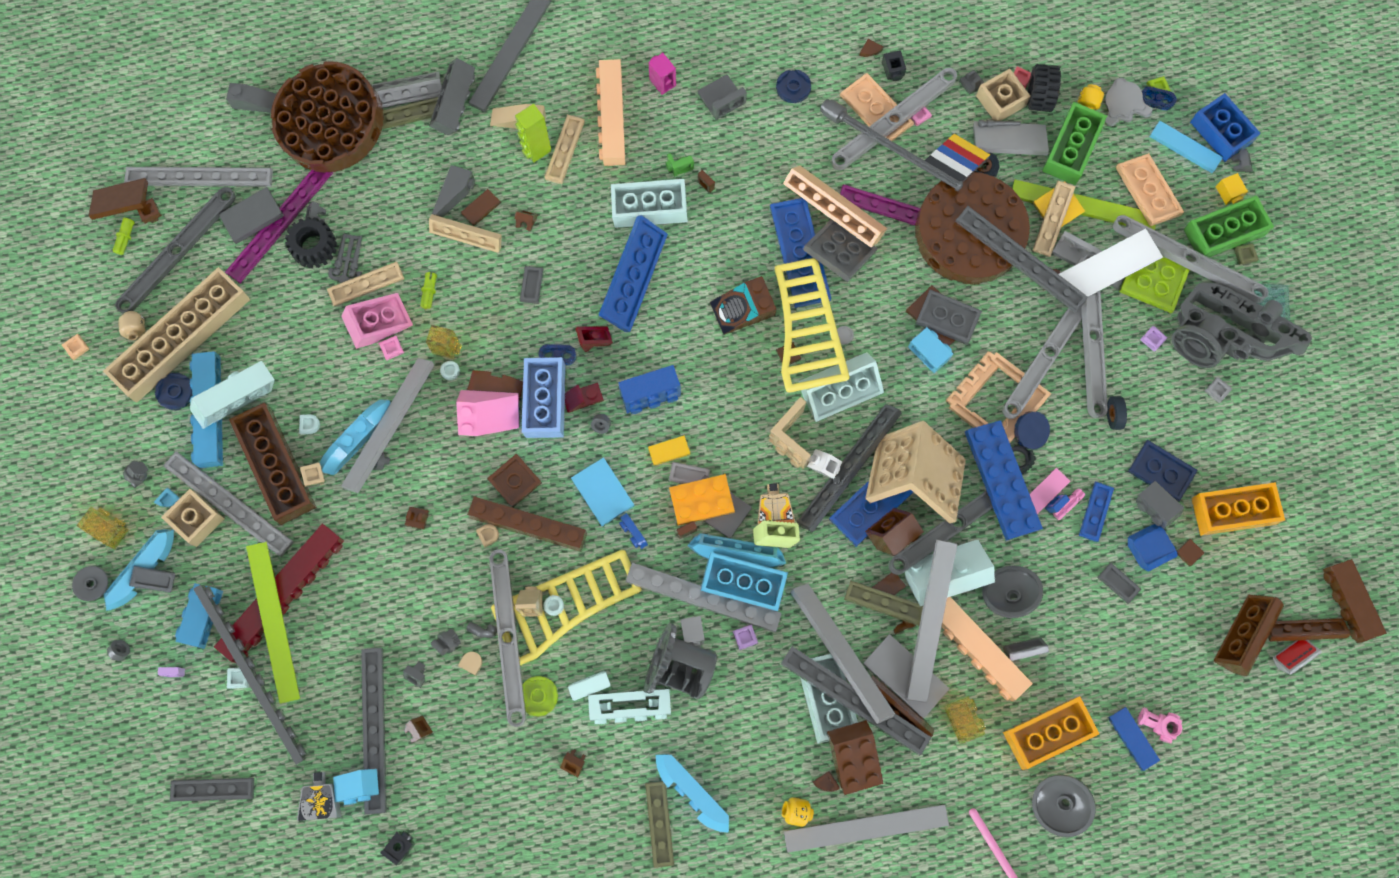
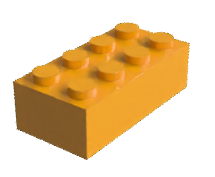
M1276 482L1199 493L1191 498L1200 536L1277 525L1285 521Z
M1079 696L1004 731L1003 734L1021 769L1025 770L1099 735V732Z

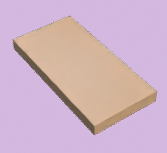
M868 73L864 74L840 93L844 101L868 126H871L897 106L892 98ZM892 115L890 117V120L892 122H898L899 117L896 115ZM911 118L908 119L886 138L891 141L895 140L913 126L914 122Z
M1149 153L1117 164L1116 170L1150 227L1183 215L1182 207Z

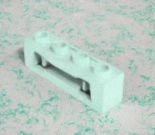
M669 689L654 690L650 694L644 691L588 695L590 721H594L595 724H607V720L615 719V723L627 722V718H635V721H646L648 716H655V720L667 719V715H671ZM646 697H659V699L648 700L649 708L659 707L658 710L640 708L614 710L613 713L602 714V711H612L611 703L600 704V701L613 700L614 703L644 701Z

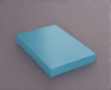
M604 457L571 477V480L601 526H604L635 506Z

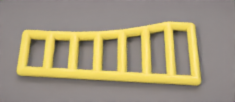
M810 258L775 266L774 270L784 313L785 341L781 374L786 391L790 393L849 380L848 368L818 260ZM808 266L813 268L814 275L785 280L783 275L784 271ZM813 282L817 283L818 291L788 297L787 288ZM821 298L823 307L791 314L790 304ZM825 314L827 324L792 331V321ZM830 331L832 339L830 341L791 349L792 338ZM834 348L836 357L789 367L791 356ZM833 365H839L841 372L839 375L792 384L790 374Z
M619 550L535 586L537 590L542 592L548 590L550 596H559L555 586L566 582L579 612V615L569 621L565 610H563L558 615L562 627L555 633H552L544 611L543 616H537L547 639L538 648L525 617H522L515 609L519 594L513 596L515 616L530 653L520 657V665L537 659L553 643L583 620L623 599L641 592V587L635 585L621 592L609 564L621 559L628 576L631 563L625 550ZM603 567L614 593L613 596L603 600L592 574L593 570ZM583 574L596 601V605L587 610L573 580ZM493 604L491 610L496 620L495 605ZM505 632L502 638L505 643H509L512 641L509 632Z

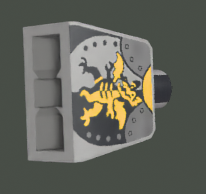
M325 772L313 773V786L302 787L297 821L340 818L341 809L339 802H335L334 784H326Z

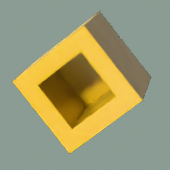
M1238 173L1222 179L1216 185V189L1225 205L1243 201V197L1248 192Z

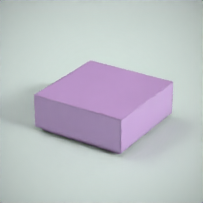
M1152 326L1140 340L1155 352L1168 337L1155 326Z
M752 624L733 631L739 650L758 644Z
M158 667V675L163 677L185 676V669L179 667Z

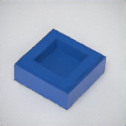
M1056 495L1045 506V509L1049 513H1057L1070 499L1067 495Z

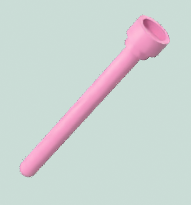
M974 808L970 809L969 814L1008 878H1018L977 810Z

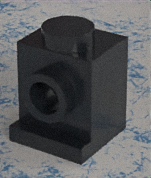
M901 50L883 54L881 63L887 80H901L906 73V65Z
M400 831L396 832L380 854L396 866L400 865L415 845L412 841L413 837L406 831L402 833ZM396 843L401 844V849L399 851L395 849Z

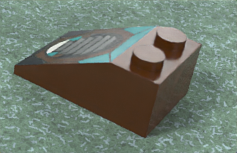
M763 276L744 282L710 301L723 335L776 315V306Z

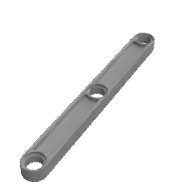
M953 68L943 69L869 126V128L887 137L950 88L956 81L957 72ZM951 74L953 79L946 80L944 75ZM896 115L899 117V121L892 122L890 117ZM860 133L833 155L832 167L835 170H844L878 144V142ZM843 158L845 163L839 165L835 162V159Z
M1125 215L1118 216L1113 223V229L1126 238L1146 229L1162 256L1215 283L1230 288L1255 303L1263 302L1268 296V289L1264 285ZM1118 222L1125 223L1127 227H1121ZM1186 256L1192 257L1194 262L1188 261ZM1254 290L1261 292L1262 297L1257 296Z
M1087 254L1083 256L1082 258H1080L1079 263L1094 256V254ZM1098 291L1088 296L1081 306L1087 410L1092 418L1103 417L1108 411L1101 292ZM1090 331L1095 332L1096 340L1091 339ZM1095 404H1097V405L1100 406V408H1101V413H1100V414H1097V413L1095 412V410H1094Z
M1081 307L1076 313L1070 308L1066 310L1003 406L1002 412L1006 418L1014 419L1022 412L1081 321ZM1045 349H1052L1054 356H1048L1045 353ZM1009 405L1015 406L1017 413H1010L1007 407Z
M497 549L491 553L489 560L506 714L510 725L520 727L526 721V709L509 560L503 550ZM496 554L504 555L503 563L495 564L494 556ZM505 632L513 634V639L509 643H505L502 640ZM514 712L522 714L520 723L512 722L511 716Z

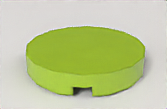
M535 676L523 683L526 713L531 716L540 717L553 711L558 701V691L551 680L546 677Z

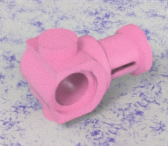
M1145 707L1139 713L1137 724H1144L1153 728V732L1157 733L1160 736L1159 739L1163 742L1171 744L1172 740H1176L1177 736L1182 732V720H1180V716L1168 712L1167 716L1161 713L1156 715L1149 712ZM1168 723L1173 726L1172 733H1169L1166 728Z

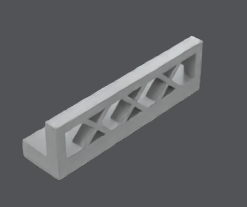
M439 71L372 84L381 99L383 108L439 97L442 88Z
M1065 231L1052 254L1075 266L1079 264V260L1087 254L1096 255L1102 252V250ZM1123 279L1111 284L1110 286L1118 289Z

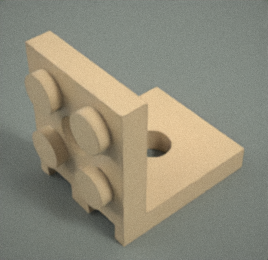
M800 397L770 430L769 441L776 446L775 450L780 455H786L791 459L790 463L794 467L804 469L808 465L811 455L785 434L804 412L806 401Z

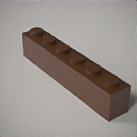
M475 496L467 514L470 519L582 552L587 536L586 529Z

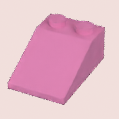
M398 293L348 305L341 316L356 349L374 344L413 326Z
M460 391L456 402L458 435L480 436L519 428L518 393Z

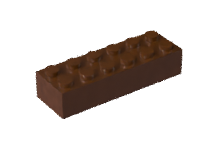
M264 402L230 418L229 421L274 521L283 525L317 508L308 487L304 486L302 474L272 408Z

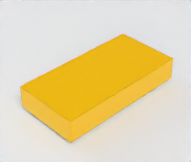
M685 436L648 447L654 466L690 455Z

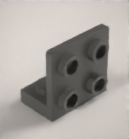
M724 75L698 90V95L715 120L746 103V90L743 87L737 89L728 75Z

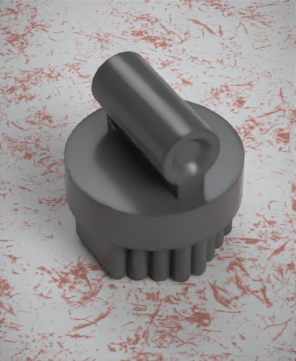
M131 461L124 469L123 477L136 488L145 481L148 468L143 462Z
M452 629L441 632L437 635L438 639H434L431 642V646L441 655L452 653L461 644L457 633Z

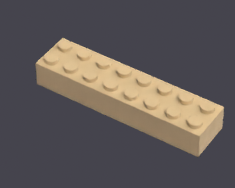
M218 267L104 369L103 372L130 399L137 403L161 379H164L251 299Z

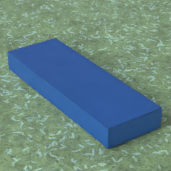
M1094 482L1079 532L1080 537L1099 542L1113 494V487Z
M1126 707L1107 717L1141 771H1145L1160 761Z

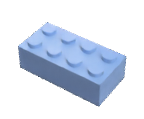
M524 358L523 435L526 438L564 437L565 362L563 358Z

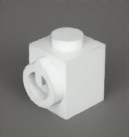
M815 449L807 467L834 479L840 470L842 461L828 453Z

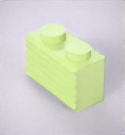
M763 520L753 529L754 544L791 548L800 540L799 525L797 522L794 524L793 522L784 523L783 521Z

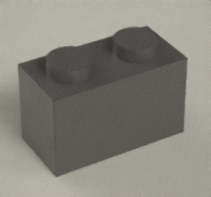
M1156 481L1143 490L1136 499L1138 508L1142 512H1146L1152 521L1163 529L1180 517L1184 510V507Z

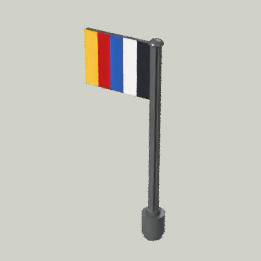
M826 99L820 108V112L826 118L836 124L840 122L847 123L955 188V191H959L963 186V182L990 157V154L953 134L928 158L923 160L849 116L847 108L838 102Z

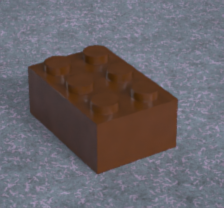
M867 720L827 731L837 779L844 795L884 784L874 734Z

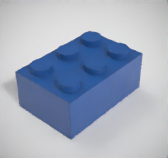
M1226 93L1199 110L1190 121L1216 153L1223 157L1224 162L1238 154L1239 150L1251 145L1261 134Z
M674 365L618 382L626 412L631 414L640 413L646 407L650 409L656 408L665 401L668 403L675 402L681 396V385Z

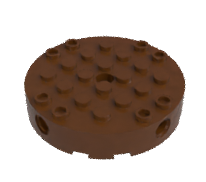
M326 61L323 64L315 66L311 64L300 69V73L292 79L289 77L285 81L273 101L271 119L275 140L283 151L297 164L309 170L336 172L355 165L372 150L382 131L384 112L378 93L362 73L344 63Z
M972 173L963 182V186L959 191H955V188L940 181L926 196L918 211L915 223V238H917L922 257L934 271L951 281L955 280L963 282V284L972 285L990 282L1001 277L1013 265L955 221L965 208L969 206L1025 249L1029 239L1030 224L1028 213L1022 200L1009 185L988 174Z

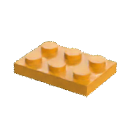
M726 474L669 487L678 526L735 513Z

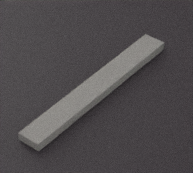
M126 167L124 183L146 178L148 186L272 187L273 169Z
M420 358L416 360L341 485L345 490L359 493L435 364L432 361Z
M177 451L163 465L260 542H267L268 548L281 558L294 543Z
M936 540L906 692L907 699L927 702L957 543Z
M805 584L793 588L790 593L875 722L878 724L892 718L895 715L894 711L810 585Z
M945 805L783 832L788 853L949 826Z

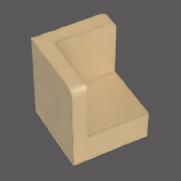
M320 463L300 467L305 487L324 484L325 481Z

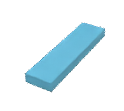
M1161 121L1158 122L1149 136L1210 173L1215 171L1223 158Z

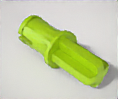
M128 218L122 219L119 232L116 233L117 238L113 247L114 253L118 255L124 254L128 240H131L130 234L135 224L133 220Z
M430 272L425 273L424 286L421 288L420 306L424 309L432 307L433 295L436 293L435 283L437 274L433 272L431 279Z

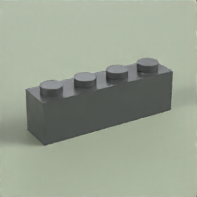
M458 58L449 63L429 127L446 135H450L459 129V118L465 111L464 103L470 95L469 87L475 79V67Z

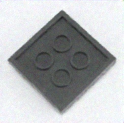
M832 219L803 248L805 252L846 282L851 280L878 249L875 246H868Z

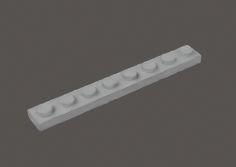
M635 563L631 564L626 578V583L774 633L777 630L782 614L768 608L701 591L700 585Z

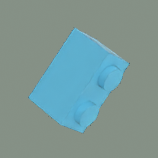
M927 327L908 346L933 373L946 364L953 355L951 348L947 344H943L939 340L938 335Z
M377 769L358 770L333 777L335 802H344V805H352L357 803L356 800L358 802L371 800L370 796L379 794Z

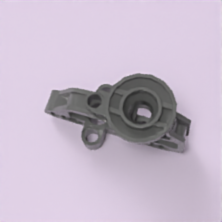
M1199 283L1180 306V312L1177 315L1180 326L1172 334V344L1175 350L1193 365L1202 368H1212L1226 354L1236 360L1239 358L1245 360L1250 356L1263 361L1274 360L1290 354L1302 355L1306 352L1312 336L1300 326L1281 317L1283 307L1275 300H1269L1263 307L1218 283ZM1197 301L1215 312L1231 318V321L1250 330L1249 335L1226 323L1220 316L1210 314L1193 303ZM1268 340L1275 345L1269 346L1264 343Z

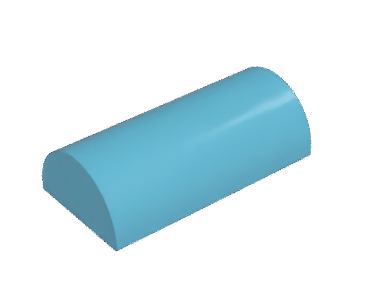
M711 552L705 568L701 591L778 611L788 572Z

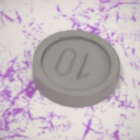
M841 326L837 329L841 344H848L853 340L854 332L850 327Z

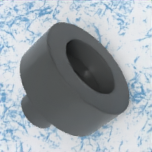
M605 414L595 415L591 422V428L599 434L607 433L611 426V420Z
M382 453L373 470H383L385 465H389L390 458L385 457L384 453Z
M114 640L107 648V653L111 660L122 661L130 653V647L123 640Z

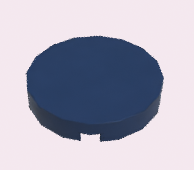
M786 70L777 79V94L788 103L802 102L811 93V80L801 70Z
M180 373L168 374L155 387V397L159 404L169 410H179L186 407L190 403V397L193 396L190 379Z
M1028 411L1017 419L1014 435L1019 441L1018 444L1026 449H1038L1047 442L1050 435V425L1045 415L1040 412Z

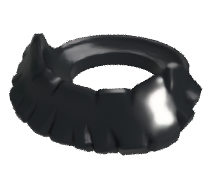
M1022 446L1012 447L1013 452L1019 451L1025 455L1026 463L1023 466H1019L1023 475L1035 464L1036 456H1034L1033 450H1027Z

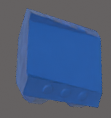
M1156 524L1128 537L1130 551L1139 566L1148 572L1178 556L1165 530Z

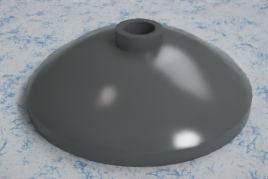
M1006 566L994 571L995 582L983 586L982 589L986 606L993 613L1006 618H1019L1030 614L1040 605L1043 598V585L1040 578L1033 571L1021 566Z
M1061 774L1050 776L1037 786L1033 794L1032 808L1036 819L1043 828L1054 835L1061 837L1080 835L1091 826L1096 813L1094 797L1089 788L1077 778ZM1063 799L1069 800L1070 804H1064Z

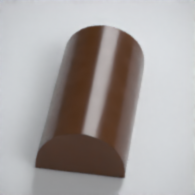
M1248 594L1215 656L1214 662L1232 673L1248 676L1284 608L1283 602L1277 597Z

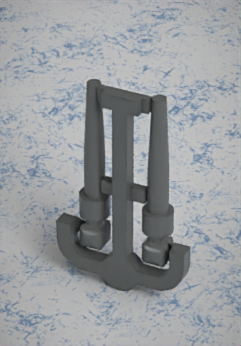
M343 234L337 260H335L334 264L335 268H329L328 271L330 279L340 283L352 279L347 276L349 262H351L349 276L355 278L356 274L357 277L362 275V272L356 271L359 265L358 259L362 236ZM350 239L347 255L343 257L345 240ZM354 240H358L354 257L350 258ZM342 261H345L343 275H341L340 277L333 276L332 273L337 276L340 275V268H342L343 263Z

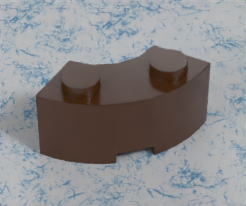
M472 371L467 390L518 393L520 401L523 381L507 375H503L502 378L491 376L492 372Z

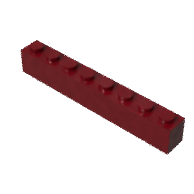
M323 523L275 576L282 614L288 611L289 604L293 599L296 600L301 596L305 585L311 584L315 580V574L319 569H324L330 562L329 558L333 553L337 554L343 547L342 543L344 540ZM257 598L232 625L235 629L233 634L236 640L240 639L245 646L243 652L246 657L249 654V649L260 643L262 640L261 636L264 633ZM221 638L214 648L230 662L236 663Z

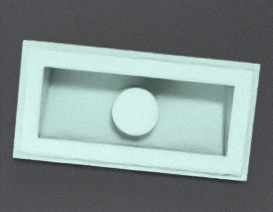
M602 671L569 684L568 689L572 700L575 701L610 687V682L606 671Z

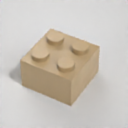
M1011 69L980 85L976 95L994 121H1002L1023 109L1030 99L1029 93Z
M189 489L161 517L185 541L195 547L225 519L192 489Z

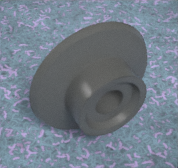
M88 566L81 569L74 576L72 582V590L75 596L83 601L98 599L107 589V575L101 568L96 566Z

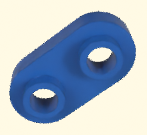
M626 513L621 516L619 524L624 532L629 531L631 534L630 540L634 547H640L641 549L646 547L648 544L629 515Z

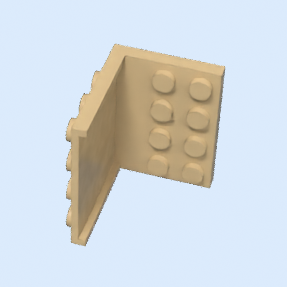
M924 420L886 434L875 450L866 500L872 503L912 490L947 522H956L966 459Z

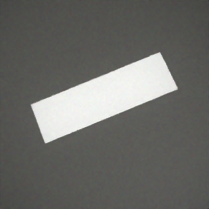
M1144 229L1065 270L1059 275L1086 296H1090L1163 258L1148 231Z

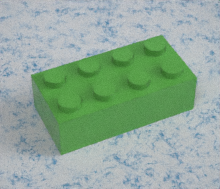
M1073 102L1042 172L1076 186L1083 174L1107 115Z
M1256 195L1191 220L1183 230L1193 249L1210 258L1266 236L1274 228V225Z

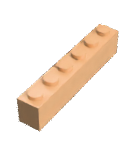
M599 60V67L596 68V78H600V83L597 84V95H600V100H597L598 111H601V116H598V127H602V132H598L599 143H602V149H599V159L603 160L604 166L625 165L621 60Z
M800 165L791 169L783 183L870 247L876 245L887 230L877 220Z
M948 597L941 626L944 629L943 634L949 640L953 639L958 644L957 649L963 655L967 654L972 659L971 663L977 670L982 669L986 674V680L990 684L998 686L1000 689L999 693L1004 699L1015 701L1033 683L951 597Z

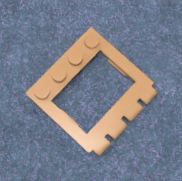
M988 351L980 360L984 367L977 363L968 374L973 380L965 377L956 388L961 394L954 390L946 399V402L951 405L949 409L973 428L986 425L988 422L965 406L999 368L1017 383L1020 382L1025 374L997 352L994 355ZM1040 384L1022 412L1016 418H1006L1002 422L1009 443L1015 438L1014 428L1017 419L1023 416L1025 412H1037L1051 395ZM1016 407L1011 412L1012 414L1017 413Z

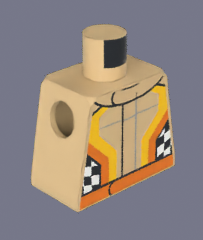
M768 484V494L760 496L757 525L763 520L783 521L784 523L793 522L795 524L788 494H779V484Z

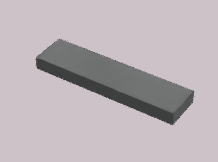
M255 778L171 780L170 802L254 799Z

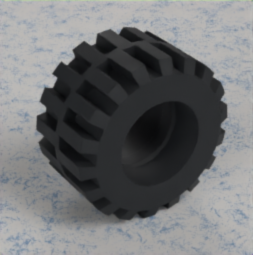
M1036 64L1034 66L1028 85L1030 99L1027 105L1029 110L1046 112L1054 110L1061 84L1059 66Z
M306 217V220L301 218L298 219L299 222L297 224L295 222L291 224L293 227L287 230L289 235H285L287 241L285 245L298 264L300 263L303 267L307 265L308 268L313 269V265L316 268H320L321 263L326 265L328 264L327 259H333L332 253L336 254L337 251L335 249L337 247L336 238L323 220L319 221L316 217L313 219ZM309 237H320L315 247L310 249L302 248L303 243Z

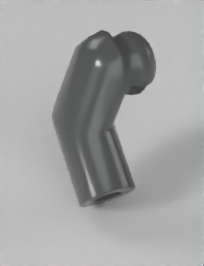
M470 622L466 628L470 633L483 638H493L497 632V627L491 624L487 626V629H484Z

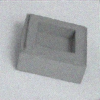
M1216 377L1206 388L1205 392L1215 401L1221 403L1232 388L1219 377Z

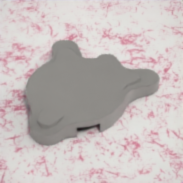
M1117 78L1105 98L1106 107L1109 111L1105 120L1107 126L1112 127L1118 121L1131 122L1133 114L1143 117L1151 116L1152 109L1144 103L1143 94L1138 85L1126 81L1124 78Z

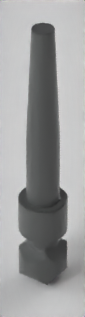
M978 121L979 127L1021 124L1019 121Z

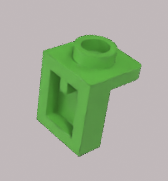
M671 153L667 154L665 164L668 172L672 171L674 177L694 169V160L691 155L680 157L677 161H674Z

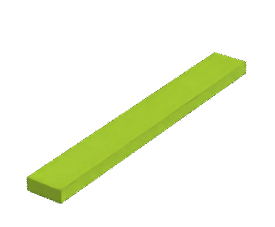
M1016 179L1012 186V189L1018 194L1020 199L1029 203H1033L1053 189ZM1074 194L1085 210L1081 214L1083 216L1114 223L1118 216L1125 215L1155 230L1156 225L1150 227L1140 209ZM1118 222V224L1126 226L1125 223Z
M263 542L246 546L279 703L300 699V693L268 544Z

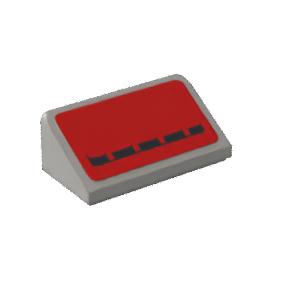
M1296 640L1273 657V661L1279 670L1292 675L1322 652L1309 640Z

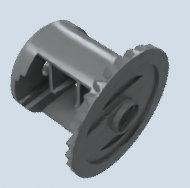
M668 623L653 653L645 678L644 692L648 694L653 693L656 684L659 685L660 683L687 693L692 698L700 699L706 693L713 678L717 654L708 648L703 649L676 639L677 628L673 623Z

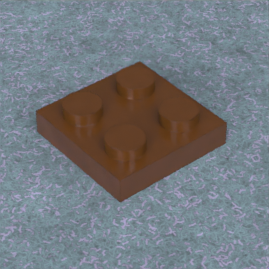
M517 454L487 478L512 508L542 484L541 480Z

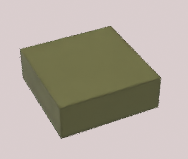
M1253 243L1234 248L1239 265L1259 260Z

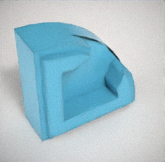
M166 488L154 503L161 507H172L180 497L169 488Z

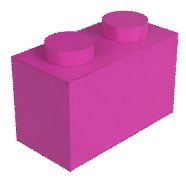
M664 53L652 57L648 62L649 80L660 94L663 95L676 86V68Z

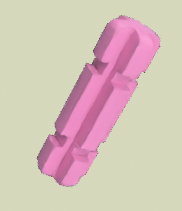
M1079 488L1068 497L1070 501L1059 512L1052 513L1054 517L1058 520L1062 519L1078 501L1085 497V493Z

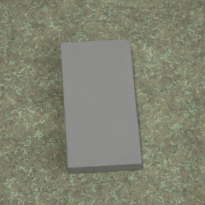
M978 121L973 123L974 145L987 153L1048 155L1046 125L1021 123L1020 125L979 127Z
M889 634L865 660L863 665L924 719L949 691V688L932 673L927 702L907 699L906 692L913 655Z

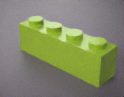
M535 104L516 114L517 123L515 126L519 131L517 134L521 139L522 152L527 159L530 158L534 163L551 152L545 118Z

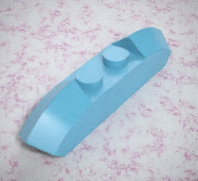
M378 400L369 406L329 447L319 462L323 473L336 474L370 439L391 404L390 400Z
M174 529L156 530L105 591L106 611L118 608L136 596L135 587L129 586L133 566L154 569L158 564V558L164 561L173 545Z
M702 533L695 536L688 544L691 550L706 559L713 552L769 568H776L786 564L783 553L778 547L759 546L752 542Z
M656 755L657 769L663 782L667 787L675 782L677 784L674 787L675 790L682 797L686 794L691 799L689 802L690 806L696 812L699 809L702 811L697 819L713 830L729 832V815L672 755Z

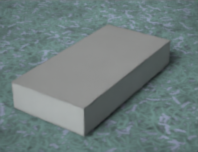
M672 462L669 481L681 484L698 481L704 475L709 477L710 469Z

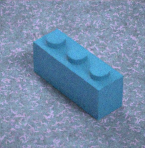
M194 583L193 588L199 586L200 584ZM210 587L215 595L212 599L217 605L220 603L223 591ZM191 588L188 594V605L182 612L183 620L181 626L176 630L175 642L205 649L213 622L195 591Z

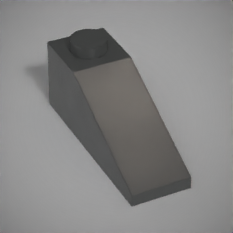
M230 83L226 100L232 109L271 113L273 101L277 94L247 84Z
M453 165L450 166L433 209V215L444 217L468 195L470 189H473L475 186L472 171Z

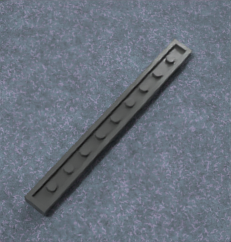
M201 584L193 588L296 765L306 759L304 755L307 753L302 744H297L294 739L296 734L291 726L287 727L284 722L286 717L280 708L277 710L273 702L276 700L271 691L267 692L263 686L266 684L260 673L256 674L253 669L255 663L250 656L246 657L243 652L245 649L244 644L240 639L236 640L233 634L235 632L234 627L229 621L226 622L222 616L225 614L220 604L216 605L212 599L215 597L213 591L209 586L205 587V585Z

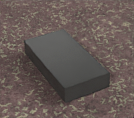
M525 266L520 302L539 304L543 268Z
M1109 563L1097 577L1127 604L1141 590L1139 586L1112 563Z
M133 566L129 586L171 593L176 573Z
M1041 637L1003 646L1004 653L1011 661L1049 652L1048 645Z

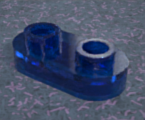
M1145 87L1142 90L1143 101L1149 107L1170 110L1177 101L1175 94L1167 90L1154 87Z
M545 344L538 352L539 358H546V353L552 354L550 358L562 357L565 365L573 364L577 358L575 349L570 345ZM566 353H569L571 356L570 358L566 359L564 358V355Z

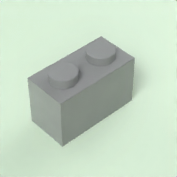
M701 616L681 619L684 642L701 647L705 642Z

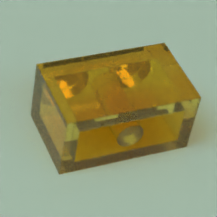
M431 325L426 344L432 354L454 359L455 354L458 355L461 349V344L454 330Z
M91 506L76 526L115 550L129 531L124 527L126 523L117 517L113 520L109 517L110 513L102 507L96 509Z
M969 696L943 706L959 744L985 735V724L981 718H978L976 714L977 706L973 699L970 700Z

